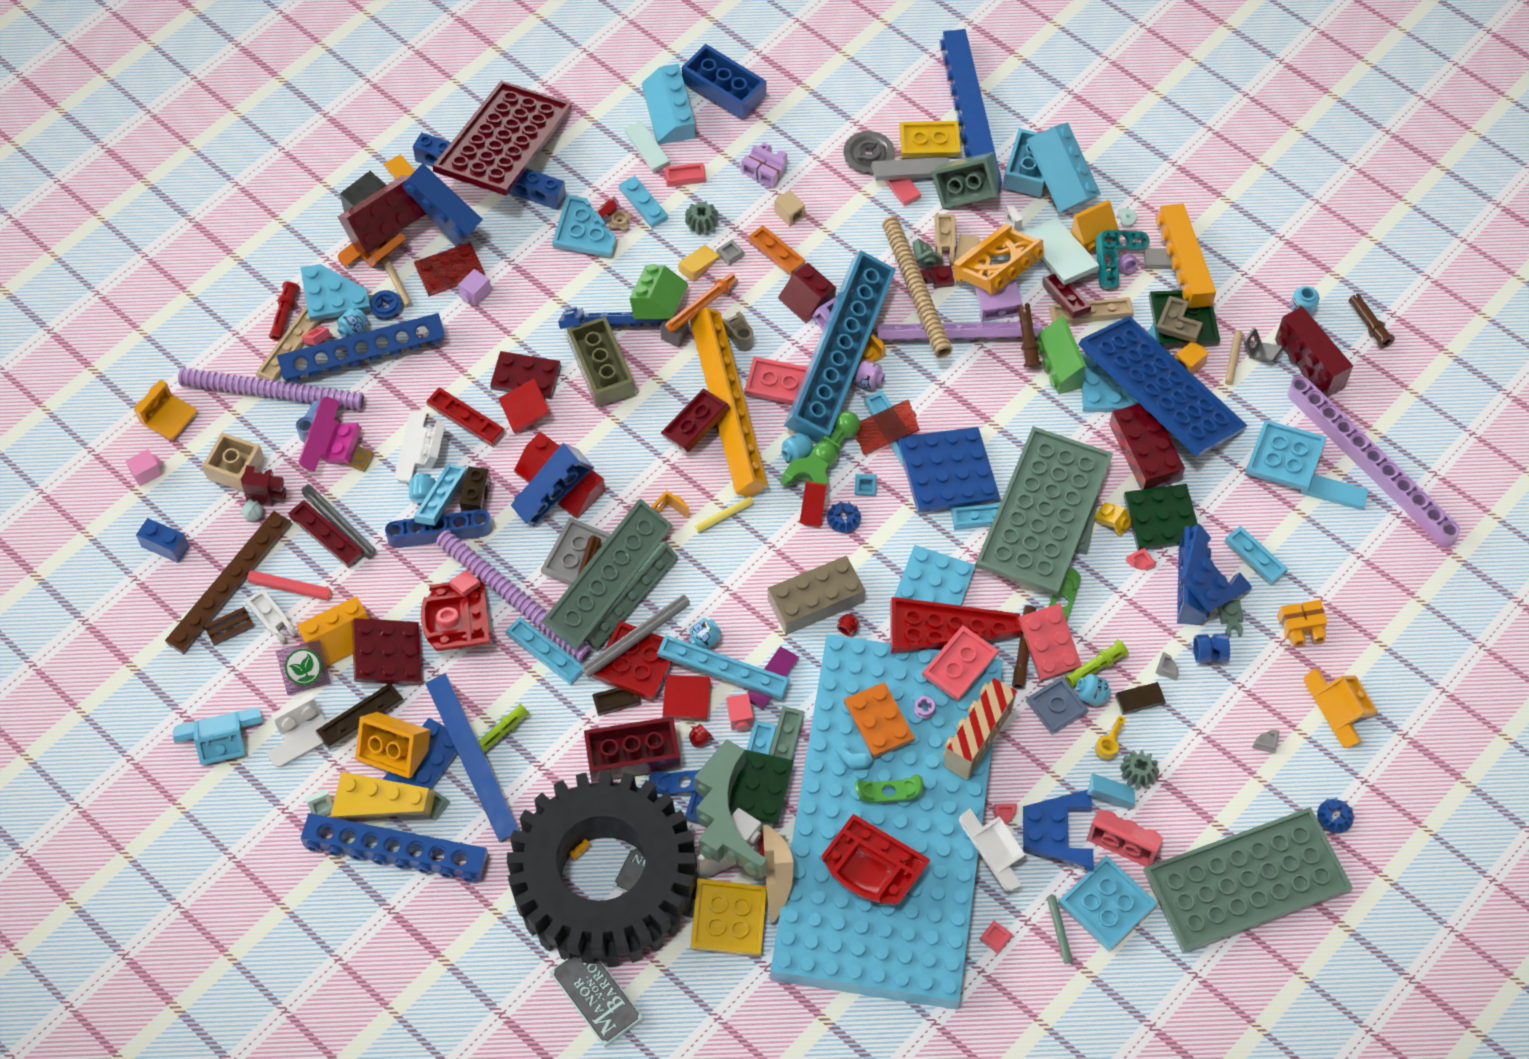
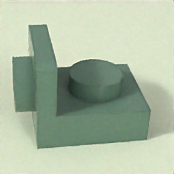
M919 238L912 242L916 262L923 267L929 269L943 261L942 256L933 251L930 244L925 243Z

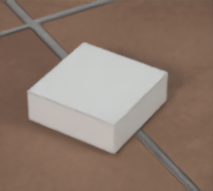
M1010 205L1006 208L1005 220L1012 226L1013 230L1019 232L1021 231L1023 219L1015 206Z

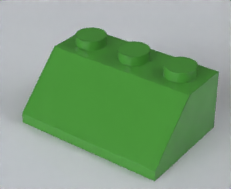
M651 264L645 266L630 296L633 318L672 319L684 297L688 283L665 265Z
M1061 316L1038 334L1037 340L1039 344L1038 354H1041L1043 358L1044 370L1049 372L1051 386L1056 388L1058 394L1081 389L1086 370V364L1065 316Z

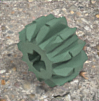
M697 201L696 205L690 204L689 209H686L685 223L689 226L690 231L695 230L697 234L701 231L705 235L707 230L713 232L714 226L718 224V211L713 204L708 205L707 201L704 203Z
M1142 749L1139 755L1133 750L1130 756H1124V763H1121L1120 770L1123 771L1121 774L1122 779H1128L1127 785L1135 783V787L1138 789L1140 784L1147 788L1149 783H1155L1156 776L1159 774V768H1157V760H1151L1152 753L1145 756Z

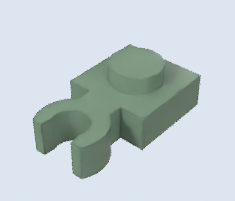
M1230 600L1217 607L1221 625L1227 624L1225 633H1227L1228 638L1231 636V630H1236L1238 637H1241L1243 627L1239 623H1242L1244 620L1240 600Z

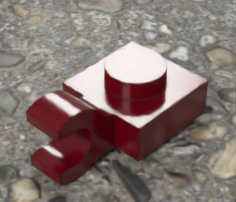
M951 265L931 267V271L926 269L920 270L926 284L933 283L934 288L954 287L955 281Z

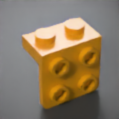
M161 379L150 388L149 393L134 408L139 423L168 440H174L197 414L195 407L172 395L167 382Z

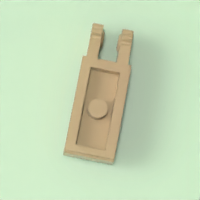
M935 214V251L942 258V251H949L948 260L950 264H953L955 262L956 250L955 214Z

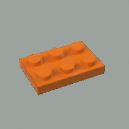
M885 682L844 699V704L873 759L914 742L915 738Z

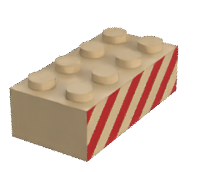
M994 677L989 684L985 683L979 693L981 697L978 701L974 700L968 709L970 714L966 719L962 718L956 728L958 732L954 737L950 736L944 746L946 748L943 754L945 768L966 780L969 779L1013 711L1017 690Z

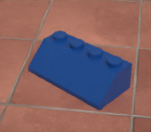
M1185 526L1178 547L1177 623L1203 626L1205 619L1210 617V611L1207 612L1180 580L1185 557L1189 555L1188 543L1193 538L1192 528ZM1207 544L1203 552L1208 558H1211V548Z

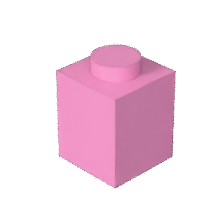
M149 449L126 460V464L139 487L162 475L159 468L162 466V463L156 454H151Z

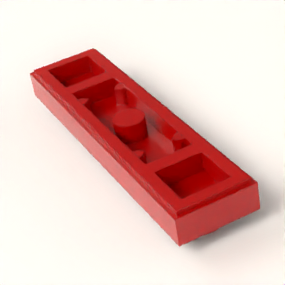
M440 387L426 401L427 406L490 446H493L505 433V428Z

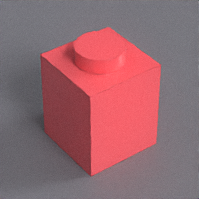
M742 694L726 697L731 731H745L753 727V714L749 695Z

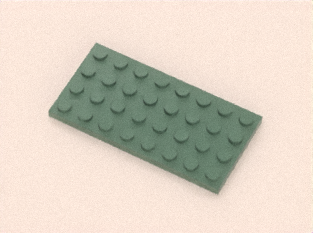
M1033 426L979 553L975 567L1058 596L1112 460L1113 453Z
M1311 807L1144 867L1143 870L1183 954L1345 894L1353 889Z

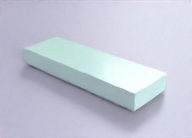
M642 121L624 128L625 134L652 173L670 166L669 159Z

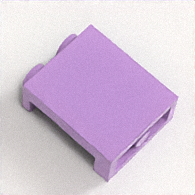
M1016 279L1010 281L994 295H990L988 291L974 285L980 305L979 316L981 322L1019 316L1017 306L1023 305Z

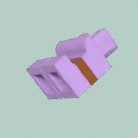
M765 142L759 147L754 145L751 154L745 156L741 161V173L755 180L758 179L759 182L774 188L785 172L787 153L780 150L774 155L771 153L772 147Z

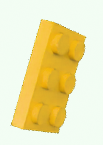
M958 121L899 123L901 158L960 157Z

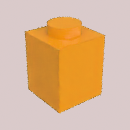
M1190 342L1176 353L1175 358L1194 374L1205 365L1208 352H1206L1202 345Z

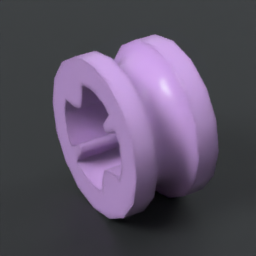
M927 696L919 697L915 702V715L920 719L932 717L935 709L934 701ZM922 704H926L928 708L926 712L921 708Z

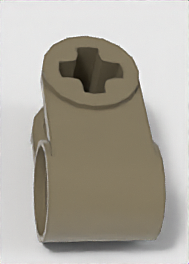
M739 311L735 316L727 320L724 318L723 323L726 334L736 348L744 352L751 350L754 344L753 330L747 323L744 315Z

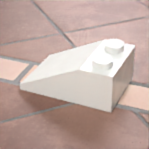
M737 808L731 816L733 823L741 837L753 850L757 851L760 845L758 840L761 836V822L740 808ZM700 854L697 859L696 879H705L736 864L730 863L725 856L718 863Z

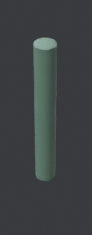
M1050 895L1047 897L1063 962L1064 964H1070L1073 962L1056 895Z

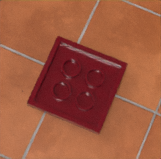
M353 618L354 682L400 685L421 684L419 622Z

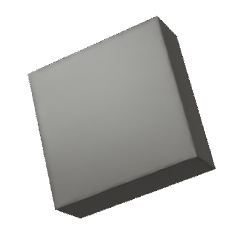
M733 239L716 249V253L720 255V258L728 266L745 256V252Z

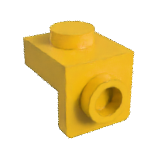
M1106 502L1094 517L1096 523L1113 527L1118 536H1122L1131 524V518L1125 507Z

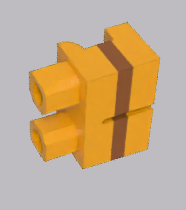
M1321 600L1303 602L1301 605L1297 603L1280 607L1277 614L1279 624L1282 623L1285 639L1290 638L1294 647L1304 645L1306 643V635H1311L1313 643L1325 641V628L1328 622Z

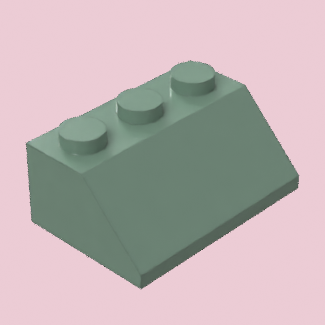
M993 152L939 164L931 171L942 209L998 196L999 170Z

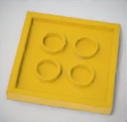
M698 878L690 949L760 956L767 886Z

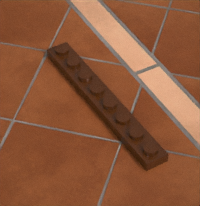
M273 511L165 639L166 644L184 655L205 630L204 625L216 617L246 581L249 571L256 569L291 527V520Z

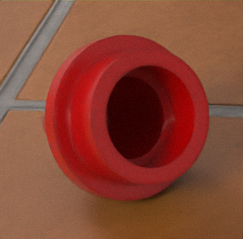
M845 614L839 618L837 629L842 634L850 637L858 631L859 621L855 615Z
M701 724L696 728L693 726L689 734L691 744L698 747L708 744L710 742L709 739L712 737Z

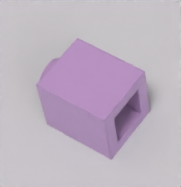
M475 269L458 284L460 298L474 306L491 292L490 279Z

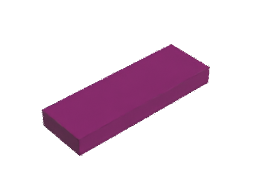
M780 646L764 670L787 677L798 662L799 656ZM750 689L747 692L750 703L761 710H764L772 699L770 696Z

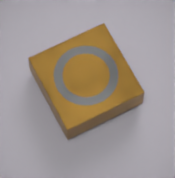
M356 445L350 463H345V465L365 472L374 453Z

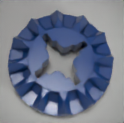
M382 290L375 293L369 301L370 312L376 318L382 317L384 320L390 316L393 318L394 314L399 313L402 307L400 296L390 290ZM382 301L387 305L389 304V309L382 306Z
M840 501L838 504H832L831 508L827 511V522L837 532H851L860 524L861 513L857 506L852 505L850 501L848 503ZM842 511L845 512V515H848L846 522L842 517H839Z
M1337 797L1334 799L1327 798L1320 804L1317 811V818L1321 826L1332 833L1347 831L1352 826L1355 818L1353 807H1349L1346 800L1341 801ZM1339 809L1340 817H1337L1336 819L1331 821L1333 818L1332 812H1336V810Z

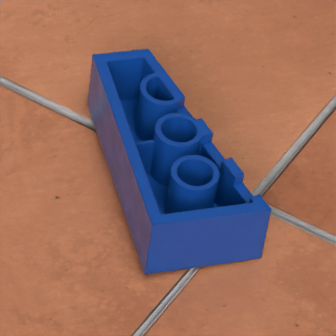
M424 163L402 184L405 191L413 197L455 247L483 220Z
M563 442L523 491L514 498L510 506L526 524L535 526L594 466L579 449Z

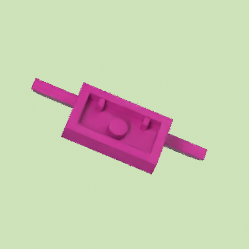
M327 396L319 402L299 457L300 466L309 472H315L320 458L329 464L350 463L362 429L358 423L340 424L335 420L334 417L340 402Z

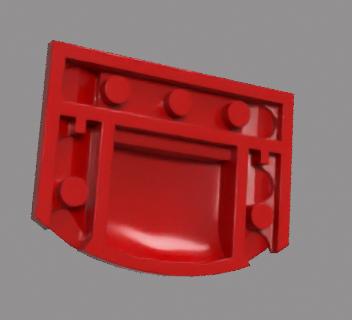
M478 579L481 586L465 597L450 587L449 582L433 584L429 587L431 593L428 597L424 596L421 606V624L427 641L436 651L490 644L485 584L481 582V579ZM448 607L454 608L458 612L459 623L451 629L439 627L436 619L438 611Z
M852 814L821 855L823 863L825 862L830 874L846 889L864 899L899 905L930 863V859L855 814Z

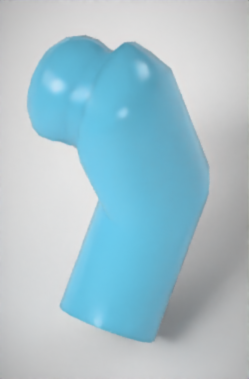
M843 747L837 754L852 769L868 767L873 760L869 753L852 754L846 747Z

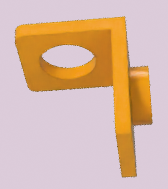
M667 490L651 506L656 512L660 513L669 505L687 518L689 516V506L685 504L684 500L678 495L674 496Z

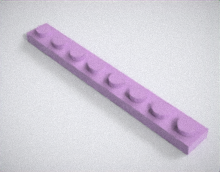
M1032 321L1035 338L1043 330L1040 321ZM1020 322L942 323L949 340H954L955 338L973 340L976 337H984L985 339H995L996 337L1015 339L1017 336H1022ZM877 324V337L882 341H893L894 339L912 341L914 338H922L929 341L923 324Z

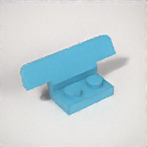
M250 708L179 724L174 727L173 739L174 743L194 738L200 765L246 755L241 728L263 723L260 710L258 708Z

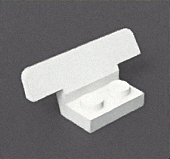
M427 410L412 411L408 416L395 472V478L398 482L409 483L414 467L432 469L438 458L446 422L437 420L434 427H423Z
M310 693L271 714L284 743L265 752L267 757L275 767H282L323 745L324 743L316 734V730L345 712V710L325 720L315 698Z
M969 808L959 817L960 825L1003 889L1012 891L1021 886L1022 884L1010 868V865L1025 857V853L1000 816L982 826L971 808Z

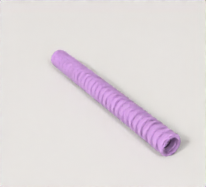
M182 367L178 373V382L181 386L185 384L188 387L192 385V387L211 388V390L217 388L218 391L223 389L225 392L230 391L234 393L236 391L238 394L242 392L245 395L248 393L249 395L255 394V396H268V398L274 396L275 399L280 397L281 400L286 398L288 401L293 399L295 402L299 400L302 403L305 401L306 403L312 402V404L314 401L321 400L327 396L340 402L338 408L343 406L345 409H348L350 407L351 410L356 408L358 411L364 405L363 392L357 394L356 391L351 393L350 390H346L344 392L343 389L338 391L336 388L332 390L329 387L325 389L322 386L320 388L318 386L312 387V385L306 386L305 384L300 386L299 383L294 385L292 382L287 384L286 381L281 383L279 380L275 382L272 379L268 381L265 378L262 380V378H249V376L243 378L242 375L237 377L236 374L230 375L226 373L224 375L222 372L218 374L215 371L212 373L211 371L205 372V370L199 371L198 369H186L185 367Z
M446 530L439 535L436 542L437 546H441V549L444 551L446 550L447 554L456 559L458 563H461L463 567H466L468 571H471V574L481 579L482 583H486L487 587H491L492 591H496L497 595H501L503 600L506 599L508 604L511 603L513 608L516 607V610L521 612V615L526 616L527 620H531L532 624H536L537 628H541L543 633L546 632L548 637L551 636V639L556 641L558 645H561L563 649H567L569 654L572 653V657H577V661L581 662L589 656L592 647L587 645V642L583 641L575 650L541 623L548 614L544 607L541 608L539 603L536 604L534 599H531L529 595L521 591V588L516 587V584L511 583L510 579H506L505 575H501L500 571H496L495 567H491L489 562H486L484 558H481L479 554H476L474 550L466 546V543L461 542V539L456 538V535L451 534L450 530Z

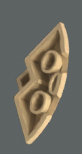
M763 825L764 854L768 866L766 884L769 923H774L780 915L781 907L785 906L791 890L793 858L785 840L770 826Z

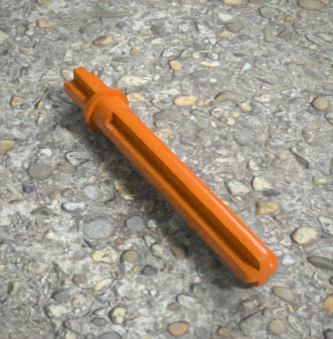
M731 273L723 279H718L711 289L669 320L665 327L669 332L676 331L722 294H727L729 288L738 282V278L735 277L734 273Z

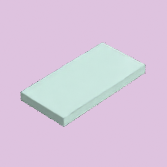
M1058 217L1022 232L1032 238L1043 240L1044 256L1041 259L1063 285L1099 270V264Z

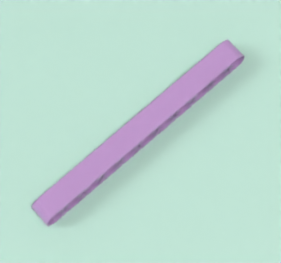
M1304 376L1294 377L1287 393L1289 399L1433 540L1442 547H1451L1460 533V526L1313 383Z

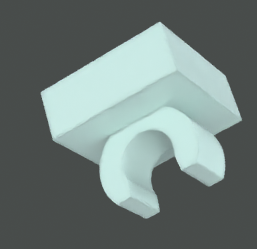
M327 789L305 797L312 814L325 816L332 812L333 803Z

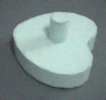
M1129 208L1119 209L1117 217L1121 220V226L1131 227L1134 225L1137 213Z

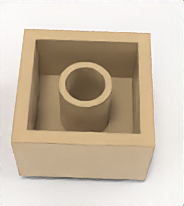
M221 432L202 467L208 480L243 491L241 483L246 465L255 466L257 472L264 460L260 445Z

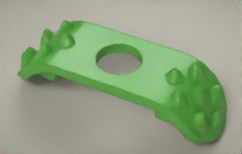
M1068 568L1058 596L1052 595L1049 606L1057 604L1056 598L1060 596L1067 599V606L1062 607L1066 621L1081 580L1079 572Z
M919 775L903 780L871 782L859 779L855 782V789L859 798L867 803L912 800L921 794L924 786L923 778ZM890 786L896 792L892 796H886L882 792L883 788Z

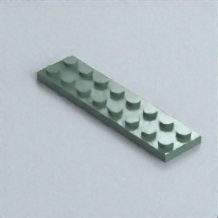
M640 498L541 623L576 650L673 525Z

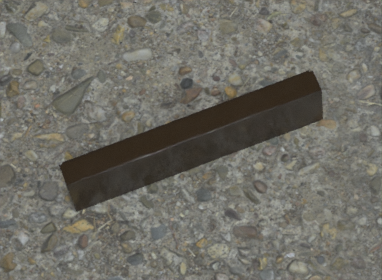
M387 684L318 728L316 734L330 750L358 732L361 716L375 712L386 714L403 703V698L392 684Z

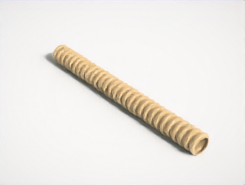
M895 216L888 217L882 222V227L925 328L934 354L938 358L947 357L952 353L953 348L931 299L899 219Z

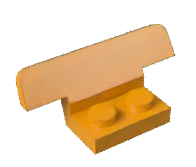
M1315 668L1306 674L1304 682L1344 748H1351L1361 743L1362 740L1352 723L1359 718L1373 717L1378 711L1356 675L1340 676L1328 684L1319 668Z

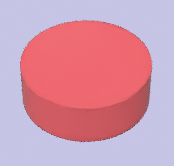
M443 608L436 614L437 624L443 629H451L459 623L458 612L454 608Z

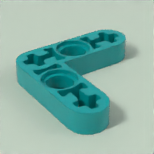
M1105 230L1097 234L1098 279L1103 289L1108 290L1119 284L1117 250L1140 251L1146 249L1149 246L1150 239L1145 232ZM1121 235L1126 239L1125 246L1120 243ZM1104 237L1105 239H1112V241L1107 243V241H1104ZM1138 238V240H1141V243L1133 242V240ZM1105 255L1110 257V265L1106 264L1104 260Z

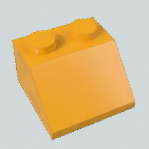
M1108 199L1075 214L1071 233L1086 251L1091 254L1096 252V236L1098 233L1105 230H1119L1111 202ZM1104 237V241H1107V243L1112 241V239H1105Z

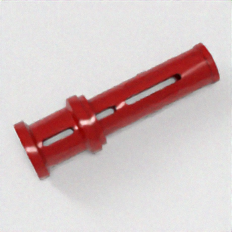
M291 281L283 282V291L277 300L279 306L269 334L270 339L274 341L281 340L290 310L296 304V294L300 291V286Z

